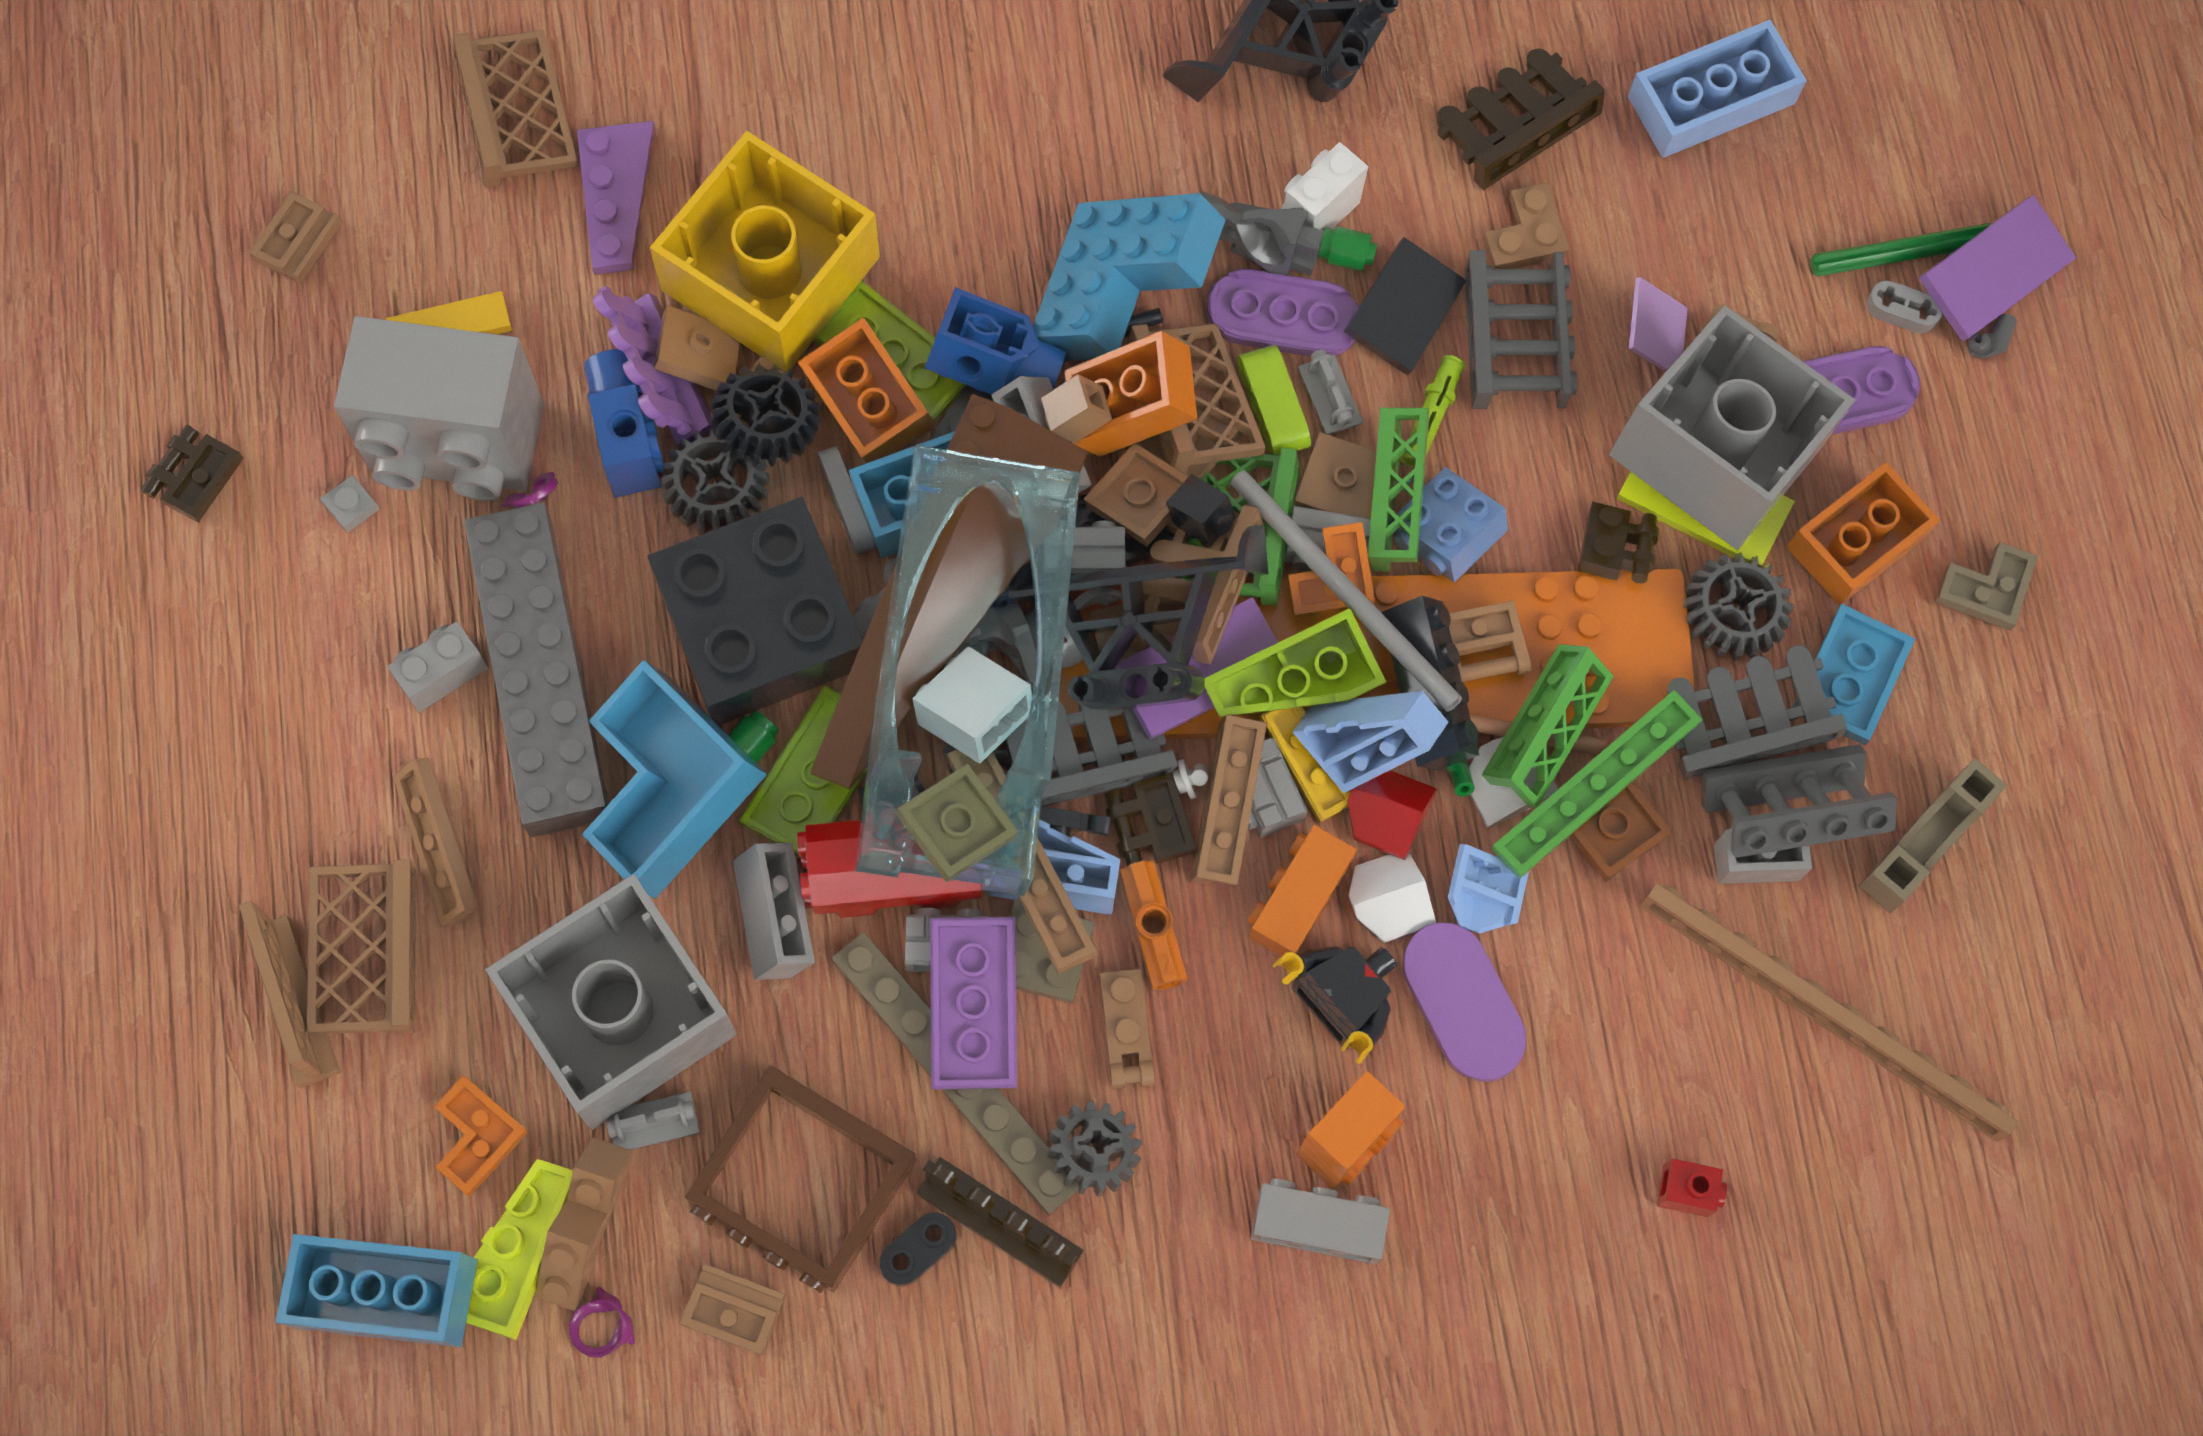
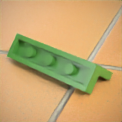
M1380 408L1368 559L1373 571L1390 572V562H1418L1430 413L1428 408ZM1401 420H1419L1418 431L1405 442L1401 438ZM1417 444V450L1415 452L1412 449V447ZM1407 452L1416 461L1415 469L1401 479L1398 476L1399 458ZM1414 481V487L1412 490L1408 485ZM1404 490L1413 499L1412 506L1401 516H1398L1395 513L1396 495ZM1411 518V524L1409 528L1405 522H1407ZM1401 527L1410 536L1409 549L1391 550L1393 533Z
M1558 644L1482 773V776L1490 785L1511 787L1528 807L1537 808L1614 677L1589 647ZM1590 669L1597 678L1590 690L1586 691L1585 676ZM1571 701H1574L1575 715L1572 721L1566 724V708ZM1551 734H1555V750L1551 756L1547 757L1546 743ZM1536 767V782L1532 789H1530L1524 783V780L1531 768Z

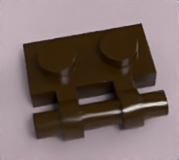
M185 425L178 436L173 435L166 446L169 449L158 465L153 464L146 473L148 479L140 490L145 495L154 499L162 487L168 488L161 497L163 503L199 523L244 458L239 451L207 434L198 446L193 445L199 436V432L191 426ZM182 458L188 459L177 476L172 474Z
M1592 501L1588 512L1578 571L1617 581L1621 569L1632 572L1631 579L1634 582L1645 583L1648 579V573L1654 568L1655 556L1652 553V549L1657 544L1659 537V528L1656 526L1657 516L1652 513H1645L1642 515L1641 523L1636 525L1629 523L1631 511ZM1626 542L1637 545L1636 551L1625 550Z
M1172 772L1133 783L1132 789L1136 799L1124 802L1120 789L1110 790L1105 793L1109 806L1106 809L1107 817H1111L1110 823H1114L1119 842L1116 844L1120 857L1125 858L1127 866L1142 861L1140 852L1148 849L1152 850L1156 864L1196 852V846ZM1141 814L1146 833L1135 836L1129 818Z

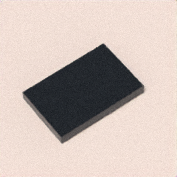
M1403 237L1398 242L1343 332L1408 375L1414 369L1467 280Z

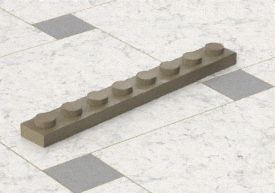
M862 932L831 958L832 962L931 1077V1010L865 932ZM999 1089L942 1090L1048 1216L1079 1191V1183L1076 1181L1067 1187L1063 1184L1067 1177L1064 1171L1054 1174L1052 1169L1059 1161L1058 1158L1048 1157L1049 1147Z

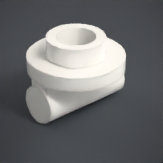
M1184 759L1178 760L1179 769L1173 771L1177 788L1180 794L1188 792L1190 799L1197 798L1194 785L1202 786L1207 782L1208 768L1206 765L1199 763L1189 770Z

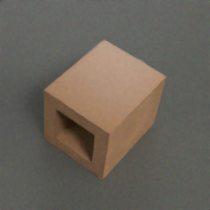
M1079 374L1041 398L1046 414L1044 421L1047 428L1073 443H1077L1112 420L1103 387Z

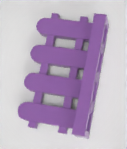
M607 286L597 291L598 294L593 297V303L597 310L603 316L609 318L613 327L608 330V336L617 349L625 352L628 361L623 364V369L630 381L639 385L643 392V395L638 398L642 411L649 418L654 419L657 426L664 427L669 425L678 446H681L680 441L682 438L690 443L694 442L696 430L702 434V437L708 434L712 428L711 414L697 384L654 369L662 314L664 312L657 296L648 292L633 302L632 298L627 295L621 298L612 294L611 289Z

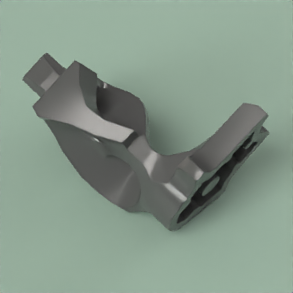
M1203 191L1200 192L1226 219L1219 240L1233 243L1230 252L1251 261L1270 273L1289 275L1291 269L1311 276L1320 250L1318 249L1321 245L1324 231L1305 224L1308 214L1303 208L1268 209L1238 202L1230 204L1218 196Z
M1016 602L1004 607L991 605L986 612L985 618L954 657H957L968 646L983 656L992 651H1001L1012 660L1023 680L1031 684L1033 700L1043 701L1049 699L1045 685L1046 678L1033 643L1029 625L1019 603Z

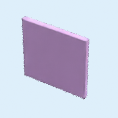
M1641 277L1636 278L1629 350L1666 372L1684 352L1688 308Z

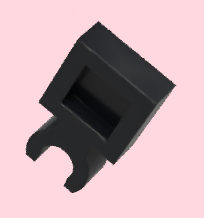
M1040 807L1039 819L1050 824V828L1070 837L1071 831H1082L1108 836L1111 817Z

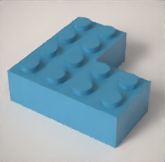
M1200 193L1078 203L1033 324L1037 339L1066 350L1064 361L1091 360L1120 348L1140 291L1202 288L1226 219Z
M643 660L589 720L637 773L582 835L624 880L635 874L646 893L656 899L767 774L666 673Z

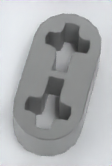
M1882 281L1876 284L1866 300L1868 312L1873 317L1915 333L1922 334L1931 331L1942 317L1941 310L1930 294L1892 281ZM1883 295L1890 297L1889 303L1891 304L1889 307L1882 305L1883 299L1881 297ZM1919 308L1926 309V320L1919 318Z

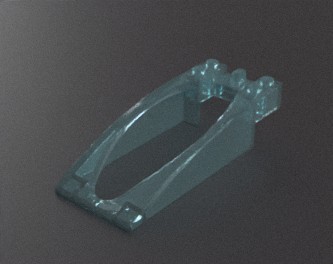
M915 445L881 662L855 865L856 872L898 877L899 873L903 872L942 878L895 814L898 807L912 799L914 778L922 761L919 752L899 750L895 718V685L899 650L904 624L916 586L946 523L968 493L980 485L994 483L1007 490L1020 512L1029 550L1036 605V666L1028 718L1015 760L995 798V801L1019 833L1015 839L952 880L983 884L982 890L1020 896L1026 894L1034 878L1041 798L1051 781L1080 472Z

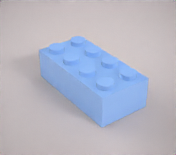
M1767 20L1636 73L1627 97L1661 157L1665 158L1794 105L1807 80L1772 21Z

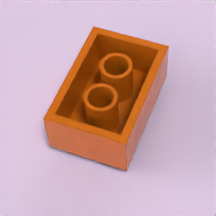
M864 317L798 361L866 464L893 454L936 425Z
M1163 331L1065 370L1066 381L1079 374L1103 387L1112 420L1077 443H1073L1099 457L1197 419L1190 346Z
M1885 462L1801 527L1786 548L1840 606L1922 542L1940 522V519L1892 467Z
M1366 1071L1307 1134L1296 1155L1333 1190L1341 1181L1349 1186L1365 1169L1370 1159L1374 1155L1377 1156L1403 1125L1404 1122L1399 1116L1406 1106L1372 1074Z

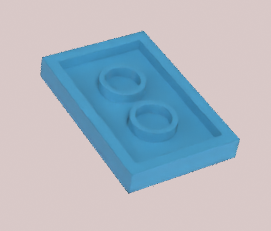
M1841 604L1815 656V659L1821 658L1824 666L1823 670L1817 671L1825 698L1834 697L1837 707L1830 710L1831 716L1843 714L1847 726L1844 736L1866 745L1873 735L1915 638ZM1797 698L1792 708L1799 706Z

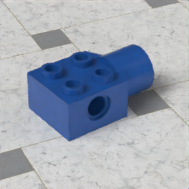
M955 287L925 369L989 394L995 393L1020 376L1047 377L1052 388H1054L1067 351L1038 340L1029 316Z
M619 349L597 353L588 358L583 366L589 389L587 395L603 467L614 498L660 488L661 483L658 473H662V467H664L662 453L656 437L657 431L654 419L649 418L642 411L638 398L643 395L640 386L631 382L625 374L623 364L628 359L625 352Z

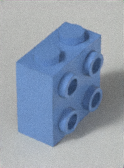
M1445 467L1423 488L1418 557L1424 561V564L1432 573L1438 576L1443 574L1455 583L1508 531L1505 507ZM1413 499L1397 513L1398 516H1401L1412 506ZM1411 518L1407 522H1405L1409 528L1411 524ZM1400 527L1394 532V541L1401 550H1408L1410 536Z

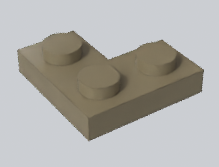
M1999 542L1994 548L1986 575L1950 562L1945 568L1935 603L2011 631L2016 626L2038 556Z

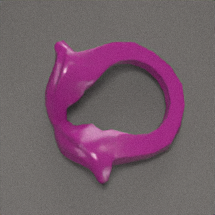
M554 472L539 475L533 483L532 493L528 495L512 493L507 496L502 507H513L516 509L534 505L544 500L558 485Z
M602 1287L596 1289V1297L582 1305L573 1313L569 1323V1335L573 1345L581 1353L589 1357L602 1358L611 1354L624 1343L635 1344L633 1324L630 1316L622 1310L620 1300L604 1291ZM617 1310L620 1319L617 1322L618 1327L613 1332L611 1340L599 1348L586 1346L579 1336V1326L582 1320L592 1313Z

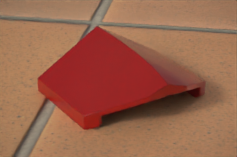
M1392 770L1353 788L1347 800L1353 839L1406 860L1436 795L1437 788Z

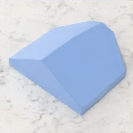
M1460 844L1448 894V899L1458 925L1471 932L1480 934L1518 923L1529 872L1519 880L1499 857L1467 844Z

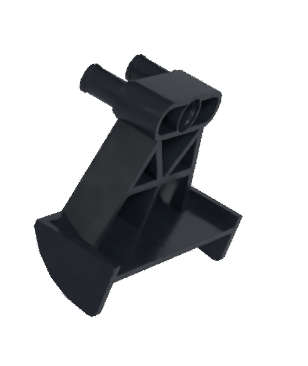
M1244 0L1206 62L1194 60L1175 62L1166 68L1163 77L1199 102L1224 77L1232 62L1235 61L1307 78V89L1310 95L1320 102H1328L1333 100L1351 83L1385 27L1388 19L1387 16L1396 10L1395 7L1398 6V0H1362L1361 2L1359 0H1328V2L1314 3L1315 0ZM1266 8L1287 22L1273 47L1247 41ZM1341 22L1322 53L1313 23ZM1291 39H1293L1297 52L1285 50Z
M1263 525L1248 526L1242 533L1237 556L1139 565L1077 574L1043 581L1042 558L1040 555H1033L1028 563L1023 565L1010 581L1008 595L1010 599L1039 604L1044 600L1045 594H1048L1090 671L1086 675H1081L1082 677L1074 676L1068 684L1069 696L1076 702H1082L1083 705L1090 709L1108 711L1190 702L1196 700L1204 690L1205 680L1202 672L1197 667L1189 665L1217 574L1219 571L1240 569L1258 575H1268L1265 529ZM1195 575L1185 609L1145 614L1143 581ZM1122 584L1125 617L1084 622L1068 591ZM1180 622L1173 645L1153 625ZM1115 630L1103 650L1100 651L1091 633ZM1137 633L1168 662L1115 669ZM1144 676L1148 684L1147 691L1142 697H1138L1135 691V684L1140 677Z

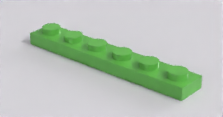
M1673 690L1498 840L1491 850L1520 880L1696 728L1703 719Z

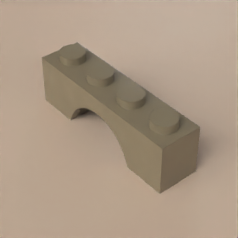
M1974 758L1958 773L1858 886L1889 913L1894 911L1912 894L1945 852L1983 814L2007 785Z

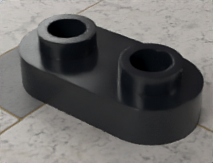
M928 1213L919 1218L882 1252L880 1270L883 1277L890 1284L899 1287L908 1286L917 1281L954 1247L956 1230L953 1222L941 1213ZM931 1227L940 1228L943 1232L941 1239L936 1242L929 1241L926 1237L927 1230ZM899 1255L908 1257L910 1261L909 1266L905 1270H897L893 1267V1261Z

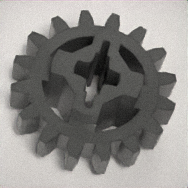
M1088 1101L1084 1112L1074 1105L1068 1112L1069 1118L1061 1115L1055 1124L1058 1129H1053L1049 1135L1048 1140L1055 1145L1050 1147L1047 1155L1050 1158H1058L1059 1160L1052 1171L1054 1174L1064 1171L1067 1177L1063 1184L1067 1187L1076 1181L1079 1183V1194L1082 1195L1089 1186L1094 1188L1096 1196L1103 1194L1106 1185L1111 1191L1116 1192L1121 1186V1180L1128 1182L1134 1174L1131 1168H1136L1141 1160V1157L1133 1152L1138 1151L1142 1142L1139 1139H1131L1130 1137L1137 1127L1135 1124L1124 1126L1122 1120L1124 1119L1125 1112L1121 1111L1115 1116L1111 1115L1110 1104L1105 1103L1101 1111H1096L1093 1101ZM1082 1126L1080 1136H1074L1072 1140H1068L1069 1134L1075 1128ZM1117 1157H1121L1119 1165L1108 1172L1109 1161H1115Z

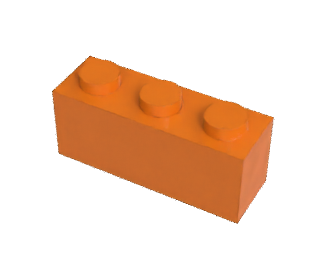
M1313 825L1308 835L1300 832L1289 851V854L1294 856V859L1287 870L1281 866L1278 868L1268 886L1269 889L1274 891L1267 904L1261 901L1257 903L1247 921L1253 925L1249 938L1281 957L1286 952L1297 954L1353 861L1357 849L1316 825Z

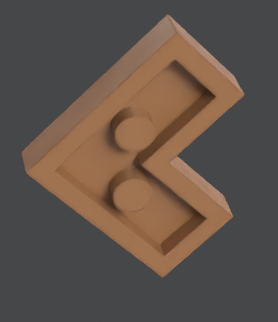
M1548 182L1511 190L1509 200L1517 225L1485 231L1483 236L1485 248L1493 269H1512L1552 260L1554 252H1563V257H1567L1569 247Z

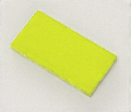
M1630 472L1616 498L1643 513L1656 515L1657 520L1732 558L1742 552L1745 562L1749 563L1752 557L1758 556L1759 562L1757 566L1762 567L1795 502L1783 495L1739 550H1736L1632 472Z

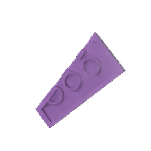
M654 121L577 130L594 275L633 270L640 229L639 219L645 198V181L651 160L650 150L655 134Z

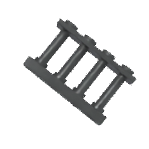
M1470 250L1464 272L1465 279L1467 280L1465 291L1472 409H1487L1492 395H1497L1498 391H1556L1557 408H1566L1570 396L1575 395L1577 391V374L1575 371H1570V359L1574 358L1575 339L1574 336H1568V324H1571L1573 307L1572 301L1566 300L1565 288H1569L1570 267L1569 265H1564L1563 252H1554L1549 269H1493L1492 265H1486L1485 250ZM1492 284H1549L1551 304H1495L1494 300H1488V288H1492ZM1494 320H1552L1553 340L1496 339V336H1490L1489 324H1493ZM1496 355H1554L1555 375H1498V371H1492L1491 359H1495Z
M1860 744L1702 770L1701 805L1706 813L1723 810L1729 811L1733 818L1731 851L1735 857L1894 831L1896 828V796L1891 792L1871 796L1864 786L1866 752ZM1847 790L1853 799L1831 802L1825 793ZM1808 797L1813 805L1791 809L1786 800ZM1768 803L1773 812L1751 816L1746 807Z

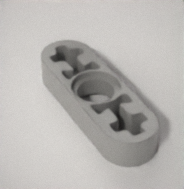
M837 446L818 451L817 455L823 474L855 555L875 549L870 529Z

